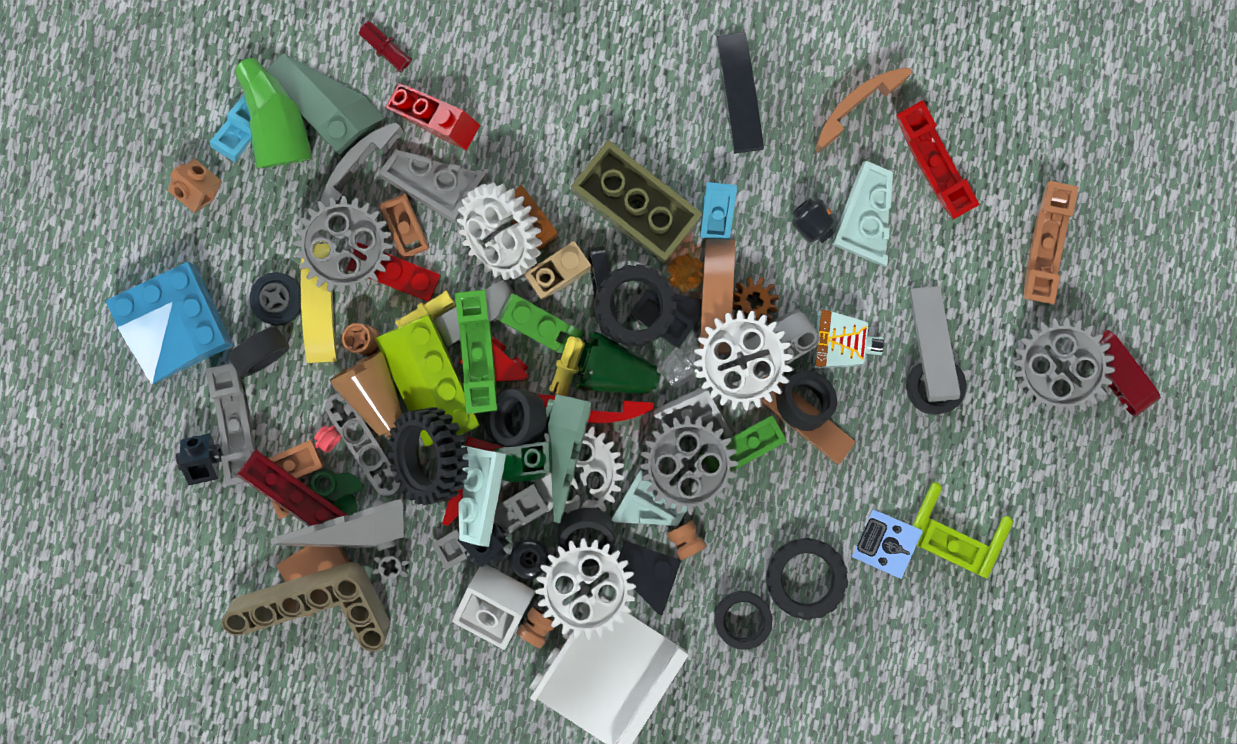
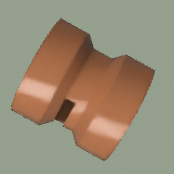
M353 323L344 330L342 342L344 347L352 353L371 355L379 349L375 337L380 336V333L372 326Z
M693 520L680 525L666 534L670 542L675 543L677 547L676 553L680 561L707 547L703 538L698 537L696 533L697 527Z
M532 607L527 614L528 620L525 624L520 625L516 634L528 643L541 649L546 641V634L554 629L551 626L554 619L552 617L544 618V612Z

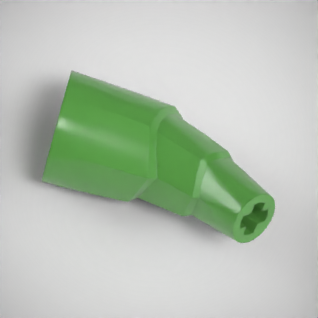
M248 58L241 61L235 69V74L245 93V102L251 118L249 127L256 169L282 166L313 159L298 105L289 98L280 82L270 75L258 60Z

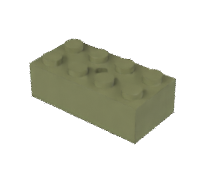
M609 140L606 141L571 185L572 194L664 266L700 222L703 215L697 208ZM638 200L642 203V208L634 209L631 207V203Z

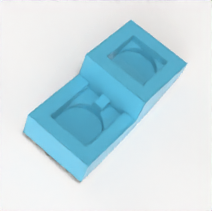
M245 94L228 112L226 123L210 140L211 148L233 162L238 160L251 141L249 127L251 118L245 102Z

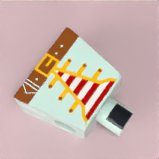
M821 309L818 312L816 330L820 340L814 348L812 368L862 366L865 362V354L882 355L884 338L867 336L868 322Z

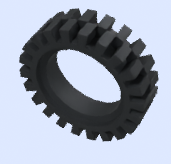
M437 407L408 411L401 414L400 419H396L394 422L396 428H391L390 431L394 438L388 440V446L393 447V451L388 452V458H394L395 464L390 465L391 471L397 470L398 473L394 480L396 483L402 482L399 488L400 491L407 493L406 498L410 501L415 500L414 503L418 505H429L456 497L459 494L458 490H462L465 485L461 480L467 479L468 475L467 472L462 470V468L469 467V460L463 459L462 456L468 454L467 447L461 448L460 445L461 442L465 441L464 435L456 434L460 429L457 423L451 424L453 417L450 414L445 415V410L437 409ZM422 430L428 433L436 449L438 470L434 482L428 479L420 464L418 442Z

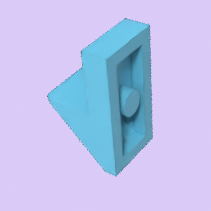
M707 182L700 238L730 239L737 185Z

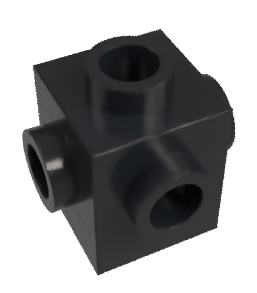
M210 433L180 440V452L176 453V463L189 486L219 478V462H222L221 456H223L222 449L219 444L215 445Z
M493 524L489 547L457 540L466 549L464 553L473 564H479L481 567H484L491 563L494 566L507 554L504 548L510 542L506 539L508 536L506 531L499 524Z

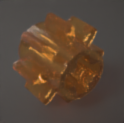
M686 253L685 256H677L671 261L669 268H667V271L672 275L668 278V281L674 288L679 287L682 292H686L687 289H695L701 284L704 274L700 271L704 264L697 257L693 258L689 253Z

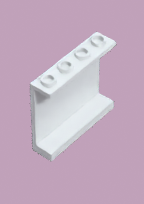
M598 594L601 601L609 602V600ZM583 602L578 610L583 613L580 619L586 618L589 614V606L585 602ZM622 611L619 615L624 621L623 624L614 620L611 622L614 631L611 632L606 626L603 627V637L601 638L594 630L591 631L590 640L586 639L584 631H580L578 638L574 639L573 629H569L565 635H562V637L567 639L562 648L558 649L555 647L546 660V663L550 665L544 675L538 673L529 687L533 690L530 697L531 700L535 702L538 699L605 744H633L689 655L686 650L631 614Z

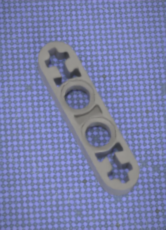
M340 394L331 395L325 403L326 413L367 478L379 494L383 496L396 494L400 490L402 482L396 483L394 481L392 483L394 487L392 490L389 488L382 489L380 486L383 483L381 475L377 473L373 476L371 471L380 469L386 463L388 468L383 469V472L387 477H395L398 474L397 470L391 471L390 465L393 463L388 458V455L370 427L347 401L344 411L348 416L354 413L356 418L346 421L341 426L339 422L345 420L339 412L333 413L332 409L335 408V400L339 402L346 400ZM353 424H360L364 430L363 437L358 441H353L348 436V429ZM368 449H376L380 454V460L374 466H369L364 461V454Z

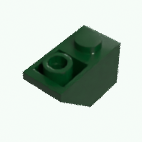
M551 442L494 449V452L506 454L501 479L503 481L515 483L539 480L553 473Z

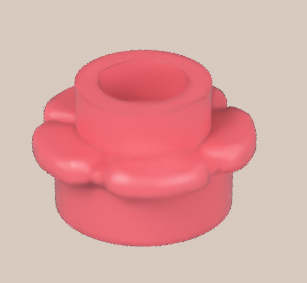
M334 425L331 427L323 426L314 437L317 441L315 444L316 449L320 448L325 453H328L341 440L342 437Z

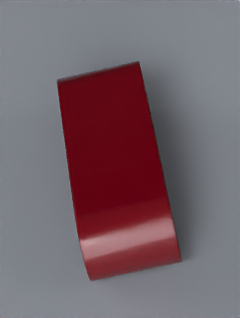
M1106 330L1103 332L1104 335L1099 342L1101 345L1110 343L1111 346L1104 352L1105 354L1115 356L1112 361L1107 362V365L1115 367V372L1106 373V376L1113 380L1112 384H1108V386L1122 405L1126 404L1128 406L1126 410L1132 416L1137 417L1161 399L1160 393L1119 338L1110 330Z

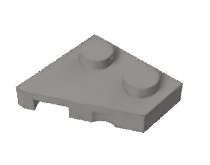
M699 388L653 410L654 417L663 433L662 423L672 428L674 427L673 418H677L680 425L685 422L686 416H689L691 424H695L698 417H701L703 427H706L712 421L713 428L711 431L715 433L722 428L723 438L733 437L732 429L715 398H710L711 391L709 388ZM686 435V436H684V437H691V438L695 439V437H693V436H691V435Z

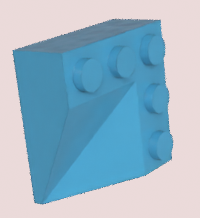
M189 262L183 263L105 301L117 328L151 384H155L234 346L197 266Z

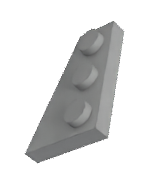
M396 149L379 172V177L453 223L461 215L458 209L464 206L462 199L468 197V192L479 187L487 176V172L479 170L475 172L460 168L459 165L451 163L447 165L432 161L428 157Z

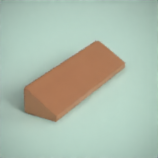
M792 390L793 400L799 409L809 415H818L820 413ZM771 392L774 400L772 402H768L762 397V404L788 424L777 409L776 397L778 393ZM827 420L821 427L812 431H801L790 426L836 465L843 461L856 443L830 420Z

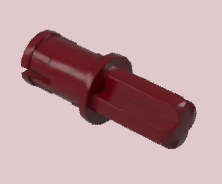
M367 21L361 26L359 35L376 50L378 57L383 56L398 72H403L412 62V58L408 57L394 43V39L392 37L388 38L372 22Z

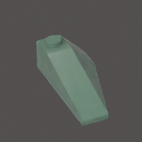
M556 394L555 400L549 399L546 408V417L550 418L548 429L552 450L554 522L557 523L562 521L593 405L588 401Z

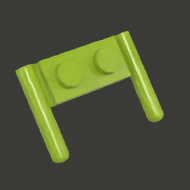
M933 482L912 524L913 527L923 531L916 546L988 579L1014 523L1013 519L1009 516H1004L1001 519L988 547L929 518L942 491V485L938 482Z

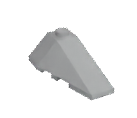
M402 499L362 510L350 516L338 517L323 524L312 525L270 539L271 544L370 548L377 545L378 551L396 546L395 540L404 537Z

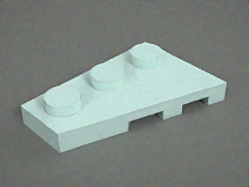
M868 161L862 163L831 242L836 247L884 267L888 264L886 250L890 230L888 228L889 209L891 208L893 172Z
M461 445V448L467 447L468 454L462 456L463 459L469 460V467L462 468L468 475L467 479L461 480L465 485L463 487V499L459 502V540L489 547L506 454Z

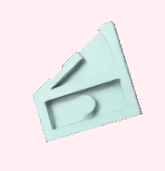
M640 470L613 516L612 521L678 526L687 511V506H683L678 514L676 513V504L674 503L668 509H665V498L655 502L654 500L658 492L656 490L647 492L652 482L651 480L642 481L641 478L647 475V473Z

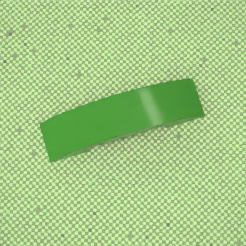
M486 290L455 293L463 361L466 414L497 411L495 367Z

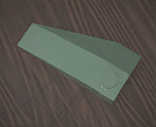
M283 54L266 69L270 75L280 82L289 98L298 105L301 115L342 158L353 146L369 135L386 119L365 96L286 54Z

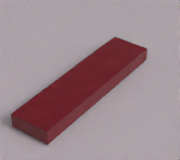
M256 449L236 474V476L308 527L323 524L326 521L347 515Z

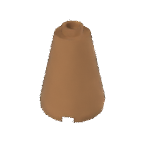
M378 351L359 360L352 367H347L334 375L330 382L332 387L378 435L385 434L386 437L392 436L390 434L391 428H396L394 425L395 420L400 419V415L403 413L386 358L382 351Z

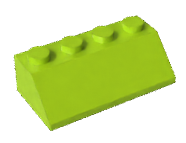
M430 313L375 337L408 411L431 407L445 410V415L450 414L453 417L451 424L457 423L460 429L456 432L457 435L464 434L480 426L477 413L466 414L464 385ZM422 430L420 436L425 447L433 445V441L428 433Z

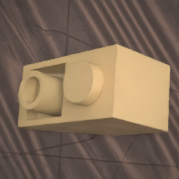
M573 241L524 275L540 299H543L566 288L590 271L591 264L576 242Z

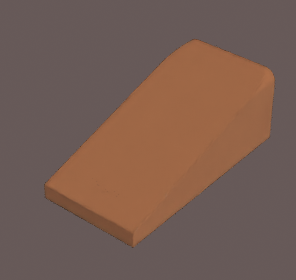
M406 193L378 204L402 260L430 249ZM419 240L417 247L414 249L404 247Z

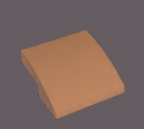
M306 546L276 566L285 582L349 563L350 561L341 547Z

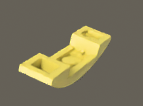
M317 244L315 246L314 253L317 258H325L330 254L329 244ZM310 269L301 270V312L306 362H337L333 291L328 292L327 282L320 288L317 287L318 277L316 276L308 280L306 277Z

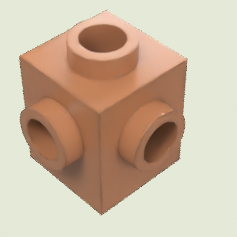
M193 159L185 165L179 164L170 175L172 180L167 191L196 213L215 199L222 181L199 161Z

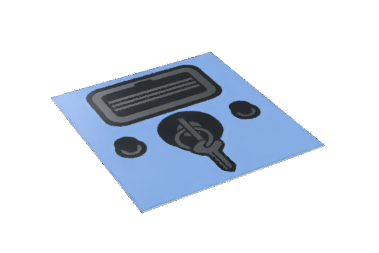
M873 509L852 557L902 579L923 531Z

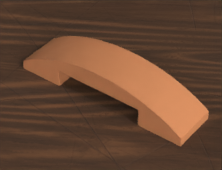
M910 68L888 71L866 81L853 90L830 115L818 137L815 150L818 153L839 137L845 129L839 121L874 91L879 89L887 97L904 83L913 71Z
M1048 181L1033 232L1025 276L1024 299L1055 304L1060 280L1058 271L1069 218L1074 213L1078 186Z
M706 239L701 320L702 338L709 337L705 330L706 327L713 328L714 330L717 328L714 321L716 318L726 323L725 314L730 313L732 315L736 240ZM722 342L718 346V354H730L731 346L727 342ZM700 343V349H703L704 345Z

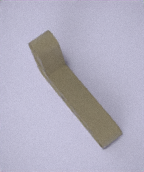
M354 562L344 563L239 596L232 600L222 619L223 629L227 633L240 636L340 605L358 643L363 649L370 652L383 648L391 624L365 569Z

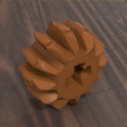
M747 277V288L741 282L735 285L740 293L733 292V299L738 302L733 303L732 310L739 309L743 311L746 316L745 319L748 318L751 311H755L757 321L763 315H767V322L769 323L772 321V317L767 311L777 313L779 309L776 305L770 304V302L778 301L779 295L769 296L768 293L773 290L774 285L770 284L766 289L762 288L764 278L760 277L757 285L754 286L752 277ZM753 295L758 296L757 301L761 303V308L757 305L755 309H751L750 302L746 301V298L751 299Z

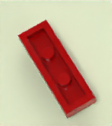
M357 242V246L359 248L366 249L369 247L365 244ZM354 249V256L363 261L367 259L366 255ZM384 252V254L391 258V261L381 262L386 272L376 270L377 282L423 301H431L441 275ZM351 258L347 270L354 272L357 268V263Z

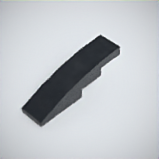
M746 32L716 36L725 94V107L734 154L764 150Z

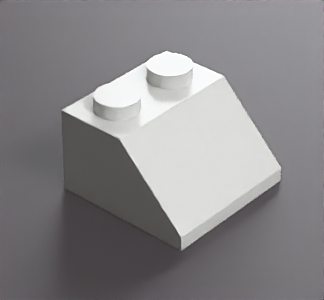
M489 565L480 566L470 582L452 622L505 650L529 606L535 590L503 574L496 568H492Z

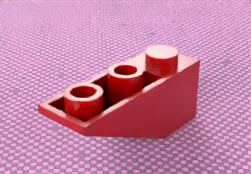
M402 83L397 85L385 107L387 110L440 139L466 151L481 126L464 110Z

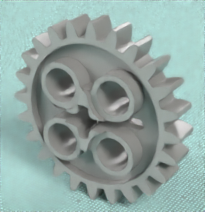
M342 196L340 204H336L334 198L330 197V206L326 207L319 201L318 207L320 211L316 213L314 210L308 209L312 217L310 220L300 218V221L305 225V229H295V232L302 236V240L293 242V245L301 247L302 251L294 256L295 258H304L305 261L299 266V269L309 268L310 272L306 278L310 280L317 276V287L320 288L327 282L328 292H332L335 286H339L340 294H344L346 286H350L352 292L357 293V284L359 283L365 289L368 288L367 279L369 277L376 282L378 281L375 274L376 270L386 272L381 262L391 261V258L384 254V250L392 249L393 245L385 243L384 240L392 235L391 232H382L381 230L387 225L386 221L376 222L380 214L378 210L372 214L368 213L370 209L369 203L359 208V199L356 197L351 205L348 204L346 196ZM341 216L346 220V228L339 233L333 232L330 228V222L333 218ZM325 230L341 241L349 238L348 244L366 255L367 259L363 261L346 250L338 253V245L320 235V231ZM362 232L370 233L373 238L372 244L366 249L359 248L356 244V238ZM320 242H326L330 246V254L325 258H317L314 253L315 246ZM345 258H353L357 263V268L352 274H344L340 269V264Z
M1057 317L1053 318L1052 327H1049L1045 321L1041 322V332L1032 328L1030 333L1033 339L1027 337L1021 339L1027 347L1016 349V352L1023 356L1022 359L1013 361V364L1022 367L1021 370L1014 373V376L1023 377L1024 381L1018 385V388L1028 387L1029 391L1026 393L1025 398L1027 399L1034 395L1037 397L1034 406L1037 407L1044 402L1046 403V412H1049L1053 406H1057L1058 415L1062 414L1064 407H1068L1072 415L1075 414L1076 405H1079L1082 410L1086 411L1088 409L1087 400L1096 405L1098 399L1095 394L1106 395L1107 393L1102 384H1112L1113 382L1111 378L1106 376V373L1115 372V367L1107 365V362L1112 361L1115 356L1105 354L1104 352L1111 344L1101 345L1099 342L1104 334L1100 333L1093 336L1091 334L1094 329L1093 324L1085 330L1082 328V319L1073 326L1071 325L1070 317H1066L1063 325H1060ZM1059 338H1070L1074 343V349L1071 352H1062L1057 344ZM1046 345L1053 349L1062 362L1066 360L1071 362L1069 370L1083 382L1082 387L1075 383L1067 370L1060 372L1057 369L1060 363L1045 349ZM1040 356L1047 358L1050 362V369L1044 372L1036 369L1034 365L1035 358ZM1082 360L1091 361L1095 367L1094 373L1091 375L1080 373L1078 363ZM1063 379L1069 382L1070 392L1067 394L1058 393L1054 388L1055 381Z
M686 416L685 422L680 425L677 418H673L674 427L669 428L667 424L662 423L664 433L660 434L653 431L652 433L657 439L655 443L651 441L645 442L651 450L650 452L641 453V456L648 459V463L640 465V468L648 470L649 474L641 479L642 481L651 480L652 484L648 487L647 492L654 490L658 492L654 500L655 502L665 498V509H668L674 503L676 504V513L678 514L683 506H687L689 515H692L694 506H698L700 511L704 513V503L708 502L715 508L714 498L716 496L723 500L726 499L722 489H733L727 480L728 478H737L735 473L730 472V467L737 466L738 462L730 461L729 458L736 453V450H727L726 446L731 442V438L720 439L723 433L722 428L715 433L711 431L713 428L712 421L706 427H703L701 417H698L695 424H691L689 416ZM686 435H691L697 440L696 449L689 453L681 450L679 445L681 438ZM703 445H708V450L694 464L697 470L694 473L687 471L674 486H671L670 481L684 466L681 462L682 459H692ZM714 456L718 459L720 465L715 473H706L702 469V461L705 457ZM665 457H671L676 462L675 471L669 475L663 474L659 469V463ZM686 478L695 479L699 485L697 493L691 496L684 494L681 490L683 480Z

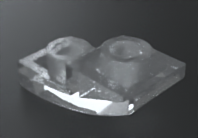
M701 332L682 351L676 347L657 366V370L674 388L683 385L703 371L701 366L694 365V362L702 360V356L694 352L696 349H700L701 342L698 339L701 337Z

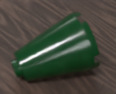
M591 331L589 333V336L593 337L591 343L585 342L577 365L579 371L575 373L581 375L580 383L574 381L575 389L649 394L652 389H657L661 373L657 372V365L598 332Z

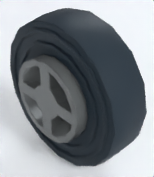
M281 272L267 273L258 278L252 286L249 295L250 307L255 316L262 322L274 326L286 325L295 320L301 313V286L290 275Z

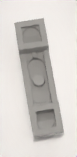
M397 123L386 125L367 135L353 146L332 172L322 194L321 202L328 207L330 206L329 199L333 197L336 204H340L343 196L339 192L375 148L386 154L404 133L402 128Z
M232 363L207 368L206 375L210 398L214 399L224 456H221L226 486L246 483L236 474L255 450V444L241 377Z
M533 484L496 506L493 524H499L508 535L549 511V508L536 485ZM459 528L431 544L446 570L467 559L464 553L466 549L457 541L459 539Z

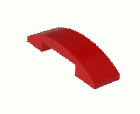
M922 100L898 113L896 117L915 161L937 199L952 220L979 206L980 204L967 180H962L935 130L937 125L924 101Z
M538 394L543 400L545 408H547L549 399L555 400L556 395ZM623 401L622 413L591 410L588 423L607 424L635 419L652 411L654 403Z

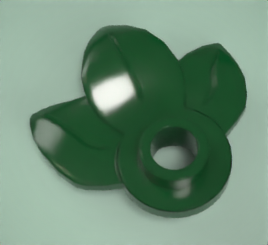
M322 469L313 474L310 480V489L348 516L357 513L358 505L353 494L358 493L364 487L357 476L348 472L336 474L329 469ZM324 478H327L331 483L330 488L327 490L322 489L320 486Z

